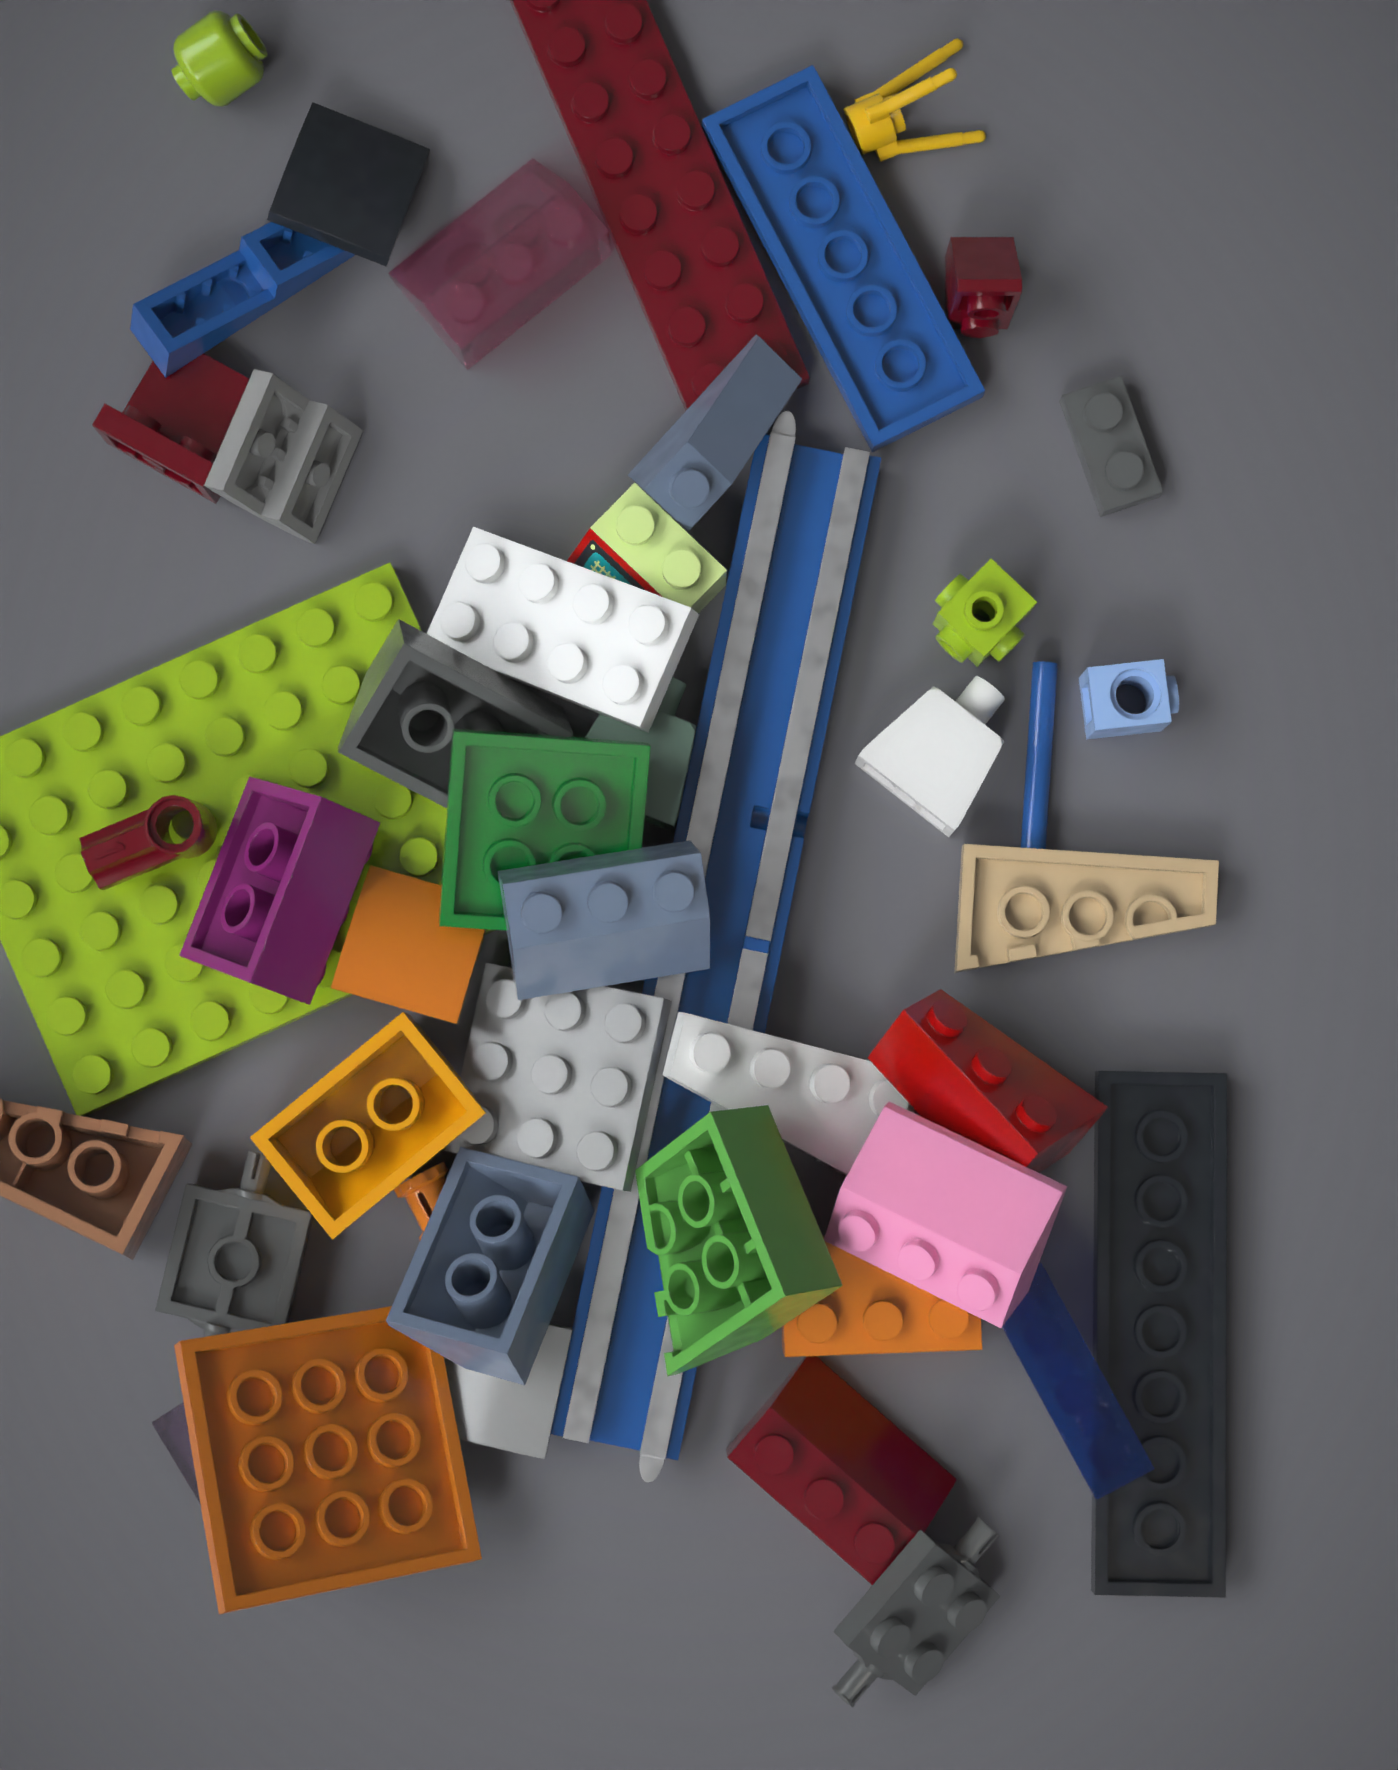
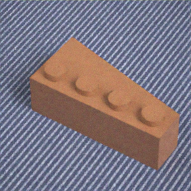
M0 1098V1196L133 1260L192 1143L184 1135L138 1128L125 1123L105 1119L99 1120L65 1113L61 1110L5 1101Z

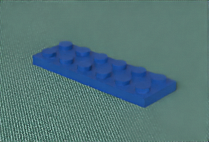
M814 65L702 119V129L872 453L983 398L985 389Z

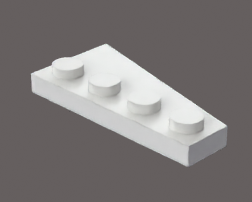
M678 1012L663 1070L664 1077L724 1110L768 1105L784 1143H788L814 1157L818 1162L838 1173L848 1175L881 1111L888 1102L914 1113L915 1109L871 1061L688 1013Z

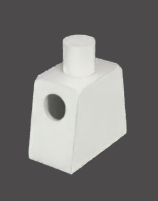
M978 676L973 678L956 701L933 686L864 747L858 755L855 764L946 836L950 837L963 820L1004 743V740L985 724L1004 702L1005 698L993 685Z

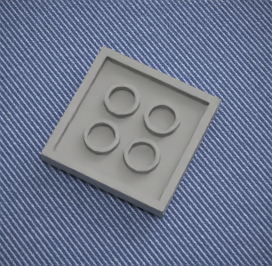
M486 963L461 1073V1079L480 1103L486 1114L448 1144L444 1151L457 1154L459 1148L464 1147L578 1176L582 1182L631 1192L672 1001L661 997L605 986L518 1000L513 968Z

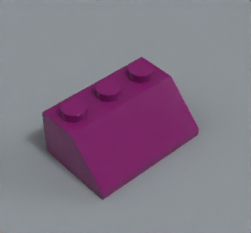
M249 776L179 956L310 1005L316 988L325 975L326 962L340 926L344 923L349 913L350 900L362 869L371 856L373 841L380 822L324 797Z

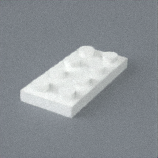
M473 527L427 634L510 679L649 733L699 614L686 605Z

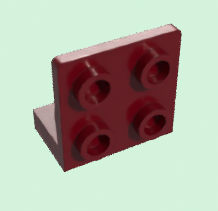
M204 353L166 378L152 361L123 412L104 404L92 426L108 445L217 504L221 496L205 487L204 484L249 378Z

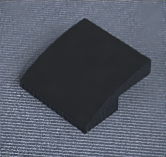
M312 102L281 178L267 220L387 267L404 224L409 205L426 165L430 149Z

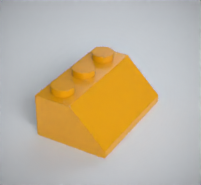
M402 1012L254 1133L250 1139L331 1239H334L484 1116L486 1112L449 1061L413 1017Z

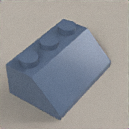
M691 840L498 871L518 1000L710 969V913L702 856Z
M460 1147L386 1319L388 1325L465 1369L525 1385L594 1213L580 1178Z

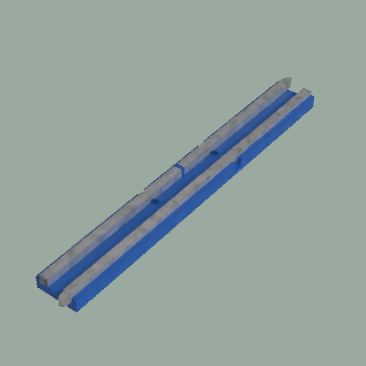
M784 411L778 416L770 435L765 434L754 451L673 843L691 840L701 852L710 913V969L645 979L642 994L665 998L672 1001L636 1169L709 1112L724 1110L663 1076L678 1012L765 1033L807 820L810 813L881 463V457L871 456L870 452L845 447L844 454L795 444L796 424L794 416L790 411ZM634 1174L631 1192L604 1186L601 1188L551 1434L584 1443H589V1440L639 1450L641 1477L645 1482H652L659 1475L665 1458L679 1459L697 1367L667 1377L664 1353L672 1352L673 1345L668 1316L658 1317L654 1292L664 1290L658 1255L647 1249L636 1174Z

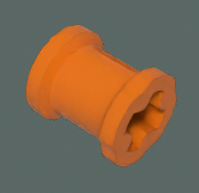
M445 1162L412 1177L394 1189L397 1198L406 1199L422 1230L419 1240H421L446 1181L445 1175L449 1169Z

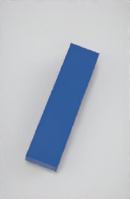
M269 222L242 236L238 251L134 303L130 330L166 378L346 262L355 254L279 224Z

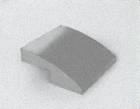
M254 369L204 486L262 520L306 542L315 544L363 430L329 405L307 399L273 373Z
M549 1324L525 1385L465 1369L444 1357L459 1439L545 1459L573 1329L557 1324Z

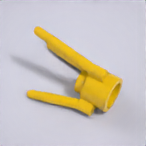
M961 39L952 40L880 88L854 99V104L844 108L848 128L861 155L875 150L879 162H882L899 154L981 143L986 139V133L982 130L897 140L896 134L906 130L900 108L955 80L957 71L954 68H948L900 93L898 92L963 48Z

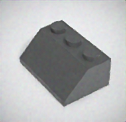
M398 619L365 674L340 740L338 753L447 808L453 728L563 737L572 736L573 732L563 707Z

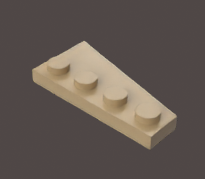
M964 844L961 848L954 973L1213 926L1216 924L1219 861Z

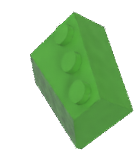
M768 1105L709 1112L635 1170L647 1249L659 1257L664 1288L663 1291L654 1292L658 1317L668 1316L673 1345L672 1352L664 1353L667 1377L680 1374L766 1338L843 1286Z

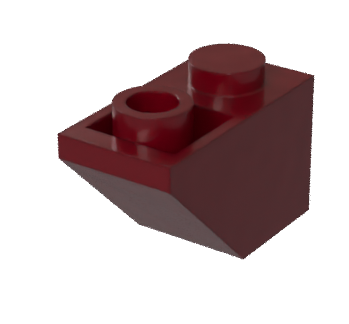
M950 237L945 255V315L953 329H961V334L970 338L991 337L997 335L999 329H1008L1022 294V276L1014 237Z

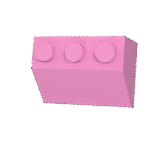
M888 1102L881 1111L840 1188L824 1241L1002 1328L1029 1291L1067 1186L894 1103Z

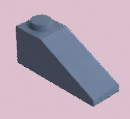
M755 335L631 470L628 476L689 532L735 481L802 378L758 335Z

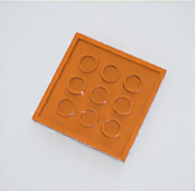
M392 1306L182 1340L174 1345L219 1615L482 1559L444 1357L390 1327L386 1319Z

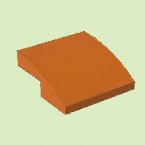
M370 865L348 929L331 988L458 1024L486 929L439 926L441 885Z

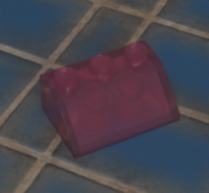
M532 158L388 274L401 292L466 370H468L611 256L609 230L568 182Z

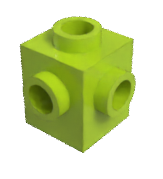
M991 558L970 580L960 573L935 599V602L942 608L933 621V625L940 631L935 638L949 655L961 663L968 658L976 667H979L990 654L1000 662L1025 636L1018 626L1031 613L1037 601ZM973 614L982 615L987 622L978 621Z

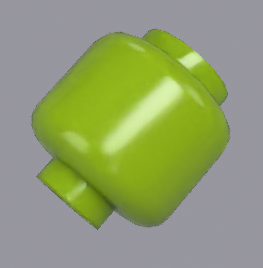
M214 10L177 36L173 50L178 65L172 68L171 71L180 88L191 100L195 101L202 96L210 104L224 107L262 80L264 74L262 60L267 57L268 53L256 31L241 14L236 13L231 17L225 12Z

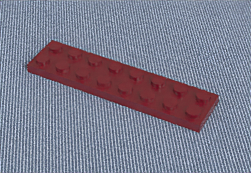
M510 0L685 411L755 335H758L802 378L796 389L808 385L810 380L809 374L647 1Z

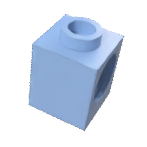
M1164 659L1087 667L1079 677L1086 740L1160 732L1172 722L1171 714L1178 713L1179 693L1176 678L1174 675L1166 676ZM1129 684L1142 691L1146 700L1143 713L1131 714L1119 706L1116 700L1118 686Z

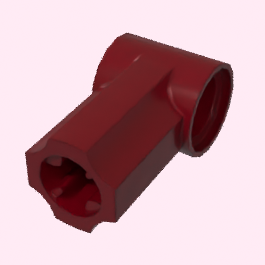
M166 796L153 803L148 810L80 837L81 855L89 874L95 880L100 890H107L181 858L189 859L201 856L215 842L217 824L211 811L201 803L181 796ZM188 810L193 817V832L183 843L175 844L169 834L170 821L179 812Z

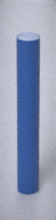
M1038 661L1032 664L1020 848L1046 849L1058 664L1054 662Z

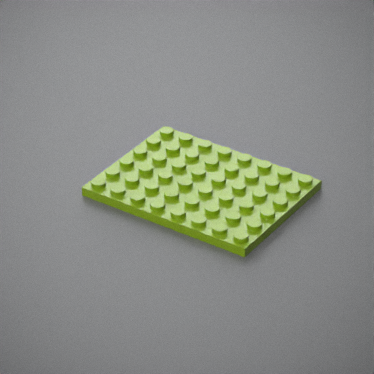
M391 562L0 736V941L76 1115L85 1117L352 996L353 994L332 989L331 985L370 865L441 885L447 808L338 753L340 740L365 674L397 620L400 619L422 631ZM249 776L324 797L380 822L373 841L371 856L362 869L350 900L349 913L344 923L340 926L326 962L325 975L317 986L310 1005L179 956ZM171 795L185 797L201 803L211 811L217 824L216 839L211 848L199 857L181 858L107 890H100L87 870L81 855L80 837L148 810L153 803L162 797ZM188 810L179 812L170 821L169 834L175 844L183 843L193 832V817ZM486 929L485 935L495 930Z

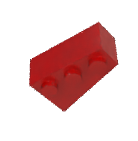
M942 989L903 1009L867 1057L921 1117L1038 1173L1069 1154L1109 1108Z

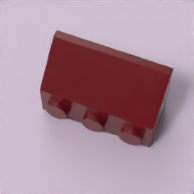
M805 1356L726 1448L727 1458L871 1585L878 1580L920 1530L925 1533L957 1481L951 1473L817 1356Z

